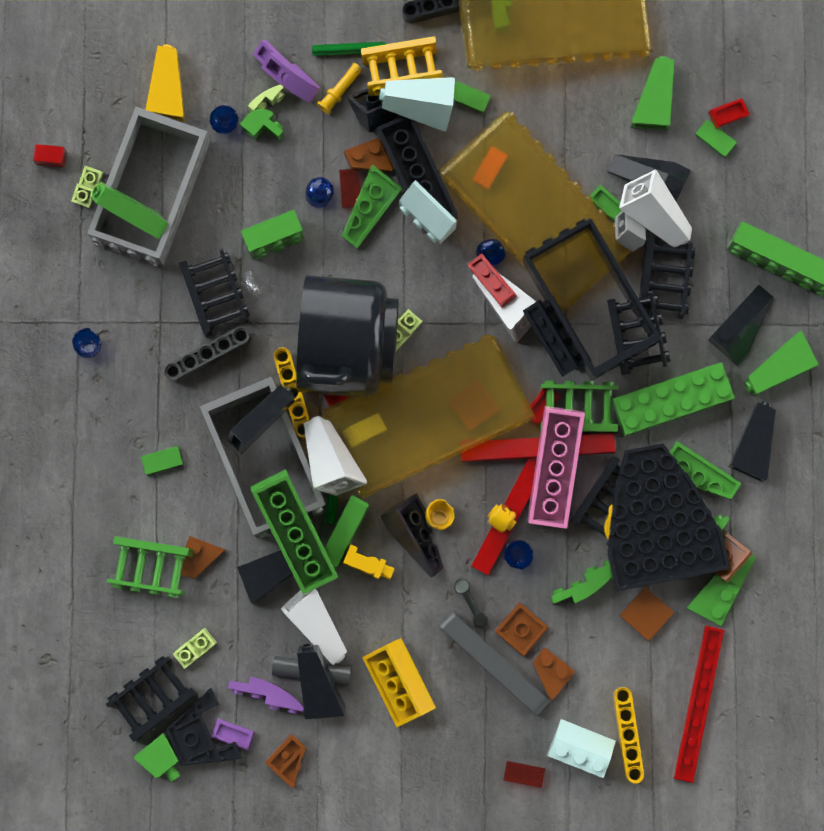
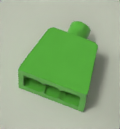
M165 733L161 734L134 756V759L157 779L165 774L172 783L180 776L174 767L179 760Z

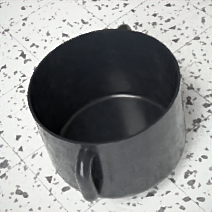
M306 275L298 331L297 392L366 398L375 395L379 391L381 383L392 384L399 299L387 298V290L382 283L372 280Z

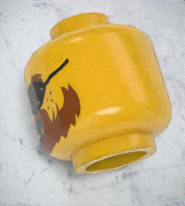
M496 504L488 514V523L499 532H504L506 529L510 531L517 523L514 520L516 513L505 504Z

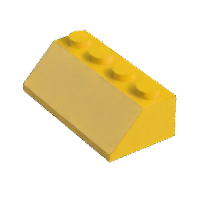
M402 638L362 657L396 728L436 708Z

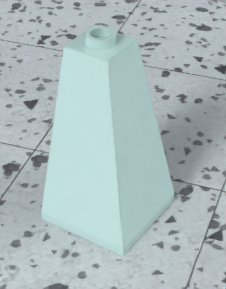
M455 78L386 81L385 88L380 90L379 100H383V109L441 131H447L453 107Z

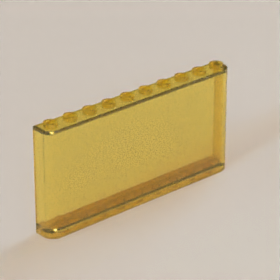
M459 0L467 69H473V71H480L485 67L500 69L508 65L511 68L520 67L521 64L537 66L544 62H547L548 65L557 64L558 61L573 63L580 59H584L585 62L593 61L595 58L610 60L616 56H620L622 59L630 58L632 55L646 57L653 51L647 0Z
M504 111L438 170L441 178L524 268L523 257L526 255V251L532 247L536 249L541 247L542 242L550 237L552 239L557 238L559 232L566 228L571 230L578 221L584 218L586 220L592 218L618 264L632 252L616 242L615 224H611L606 219L607 215L603 210H598L593 205L594 201L590 196H585L580 191L581 187L576 181L572 182L568 178V172L563 167L559 168L556 165L555 158L550 153H545L542 149V144L529 135L530 131L524 125L521 126L517 122V117L511 111L509 113ZM587 233L534 262L550 293L564 312L609 273L607 266Z
M484 335L480 338L481 341L476 343L469 342L459 351L452 350L446 353V357L442 359H432L428 362L429 365L424 367L417 366L407 375L400 374L394 377L392 384L381 383L379 391L372 397L348 398L341 402L342 405L337 407L330 406L324 410L325 413L322 415V418L331 422L367 480V484L356 488L361 500L535 419V415L495 335Z

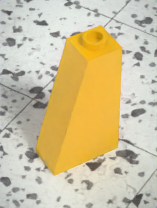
M168 44L157 46L146 110L173 120L185 122L177 49Z

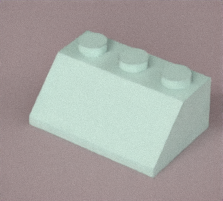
M416 180L399 200L400 211L405 216L410 215L414 219L413 223L420 230L423 228L428 233L427 237L433 243L441 244L456 229L457 220Z
M561 719L547 756L604 778L611 760L615 740Z

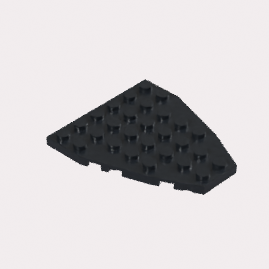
M663 443L625 450L613 494L607 549L615 592L730 569L721 528L717 525L711 511L703 502V498L687 472H684L678 461L669 453V450Z

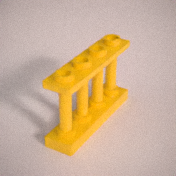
M435 36L361 49L363 66H370L372 82L367 83L369 96H380V90L385 88L386 81L443 78L442 70H435L432 55L437 54ZM425 56L428 72L417 74L414 57ZM396 60H407L408 76L398 77ZM388 62L391 78L380 80L377 64Z

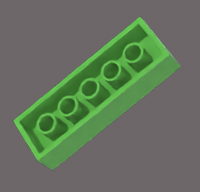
M741 222L727 250L731 251L732 255L736 257L742 256L748 259L749 263L756 266L759 264L765 267L767 272L772 274L778 273L782 275L784 280L789 282L795 281L799 283L801 288L806 290L812 289L817 292L818 296L824 298V259L752 225Z
M721 362L613 398L612 407L624 438L731 402L735 397Z
M286 469L250 486L252 494L302 593H308L338 578L337 572Z

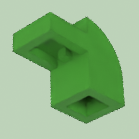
M257 109L250 112L240 123L241 129L255 141L264 130L268 131L279 141L284 136L283 127L277 121L272 122L275 118L274 113L266 109Z

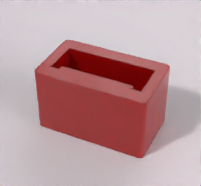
M35 144L33 162L36 165L65 167L66 149L64 147Z

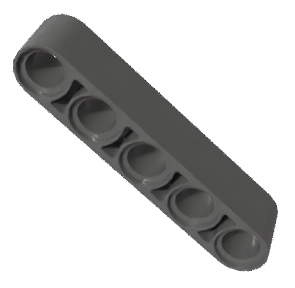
M238 327L166 365L164 369L165 376L171 382H179L238 351L250 343L249 331L244 327ZM239 333L247 335L244 341L236 339ZM224 341L230 343L227 350L220 349V344ZM207 350L213 352L210 359L203 358V353ZM190 359L196 361L193 368L186 367V362ZM173 368H177L179 371L176 377L169 376V371Z

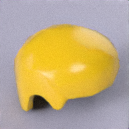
M436 499L426 509V521L436 530H445L454 521V509L446 500Z

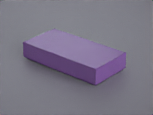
M217 719L211 737L229 744L235 741L238 747L248 750L255 732Z

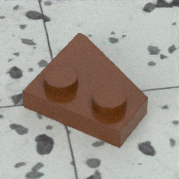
M378 138L343 152L351 170L364 169L369 171L371 165H374L380 171H386V173L393 171Z
M189 536L185 548L193 549V556H186V560L183 561L181 574L192 579L197 578L225 549Z
M545 647L532 662L549 699L553 701L575 671Z
M291 733L267 758L265 764L293 788L306 746Z

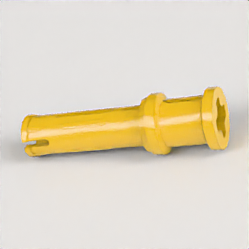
M353 63L334 88L327 90V95L321 102H317V106L324 113L330 115L331 109L337 102L340 103L343 93L363 69L358 64Z

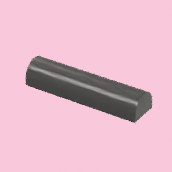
M274 656L272 675L300 679L298 659ZM327 663L335 684L349 686L351 666Z

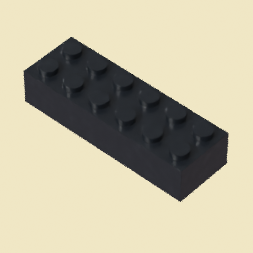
M402 116L377 127L378 138L404 194L416 180L457 220L458 213L415 120ZM423 228L421 229L423 234L427 233Z

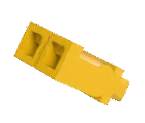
M350 545L343 562L344 565L368 575H374L373 578L379 580L380 576L388 580L391 579L395 568L385 565L386 560L381 558L379 561L376 557H366L356 553L358 547Z

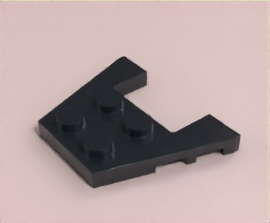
M212 688L208 689L202 697L195 701L185 713L179 716L165 730L181 766L243 758L235 741L220 749H216L201 713L219 705Z

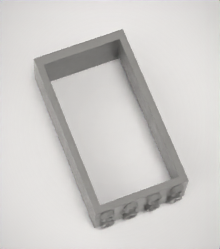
M135 107L106 185L117 190L141 125L195 143L194 152L167 221L169 224L162 234L157 250L153 251L102 233L101 229L108 210L98 205L87 234L95 246L100 248L107 246L112 248L111 251L122 255L124 252L129 254V257L138 261L144 259L148 261L149 265L158 267V265L164 266L211 140L208 132Z
M272 377L200 406L251 531L256 538L259 537L260 539L270 536L271 530L267 523L257 527L211 416L268 392H273L276 386ZM285 411L282 414V418L318 501L306 506L305 509L308 515L313 514L315 517L324 513V509L327 507L320 490L313 488L310 466Z

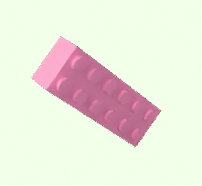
M548 406L544 408L527 519L528 523L567 529L585 413L582 411Z

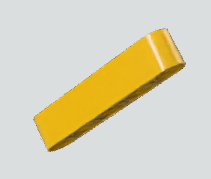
M278 348L274 352V360L281 384L290 390H297L296 370L291 353L287 348ZM281 353L288 355V359L284 362L278 360V355ZM286 371L293 373V377L290 380L283 378V374ZM298 392V396L288 409L297 437L306 440L305 435L299 434L298 430L301 426H304L303 423L310 421L303 395L301 392ZM297 407L304 410L303 414L299 417L293 415V411Z
M619 687L613 693V702L624 774L629 782L637 784L644 778V769L633 698L628 688ZM621 690L627 693V699L623 702L619 701L617 697L618 692ZM623 710L630 712L628 721H623L620 717ZM628 729L633 732V738L629 741L623 737L624 732ZM630 749L636 751L634 760H629L626 756L627 751ZM632 769L639 771V777L635 780H632L629 776Z

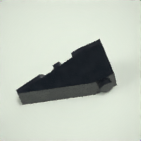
M364 89L347 98L360 125L370 133L375 131L377 127L390 122L399 114L383 109V100H379L380 96H369L368 89Z
M615 154L607 172L627 182H631L656 169L673 198L677 201L691 170L671 161Z
M758 285L713 333L708 341L737 365L750 351L773 297Z
M416 493L392 506L380 517L396 541L430 577H434L444 567L437 545L433 544L430 535L433 531L431 527L428 528L426 522V509Z

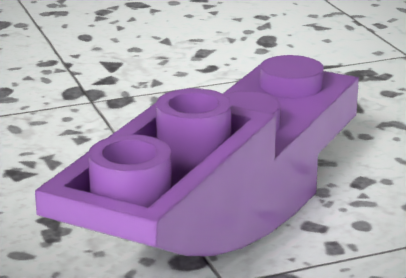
M267 40L260 42L253 56L263 64L261 68L290 92L311 103L320 87L301 68L285 59Z
M250 677L249 684L229 681L228 688L232 689L234 694L243 695L244 692L252 693L251 697L262 699L263 695L266 696L265 704H269V709L280 711V707L288 708L289 713L294 714L304 711V706L293 695L273 683Z

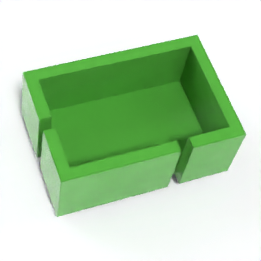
M295 210L241 230L252 259L256 258V260L266 257V254L270 251L274 253L280 252L284 249V246L289 244L292 246L297 245L304 239L303 230Z

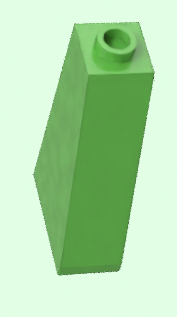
M666 56L655 59L633 116L631 128L669 129L674 59Z
M101 181L92 191L91 199L96 204L157 239H160L169 224L157 211Z
M802 330L795 334L745 379V386L749 393L756 396L819 365Z
M351 495L325 547L335 568H338L370 508L368 503Z

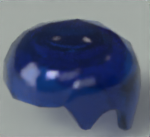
M221 105L211 112L209 122L212 129L217 133L228 134L237 127L239 116L237 111L230 105Z
M324 177L313 178L305 189L306 201L316 208L326 207L334 194L333 184Z
M497 239L484 240L476 249V256L482 253L492 266L499 264L506 257L504 246Z
M90 328L79 329L72 338L74 351L83 358H93L101 350L102 342L99 334Z
M513 540L507 544L504 550V559L510 567L523 570L530 566L533 561V549L526 541Z

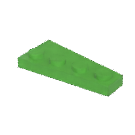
M371 165L341 236L354 248L359 247L402 190L398 184L374 165Z
M678 441L675 442L669 451L678 461L684 472H687L698 489L731 500L742 484Z
M751 555L728 583L715 574L686 609L721 626L756 557Z

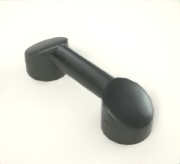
M458 579L454 584V589L458 594L463 595L474 615L473 624L477 628L486 627L489 620L488 616L480 612L469 592V582L465 579Z

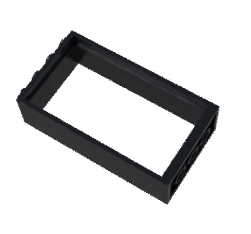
M584 218L578 221L571 230L566 228L559 232L557 238L552 239L550 237L542 242L541 247L537 249L532 247L526 251V255L523 257V264L591 381L657 345L662 338L592 218L588 220ZM586 233L648 338L595 368L534 265V262Z

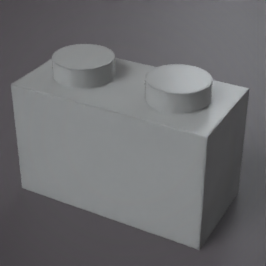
M623 211L615 217L616 242L632 252L642 247L646 241L645 227Z

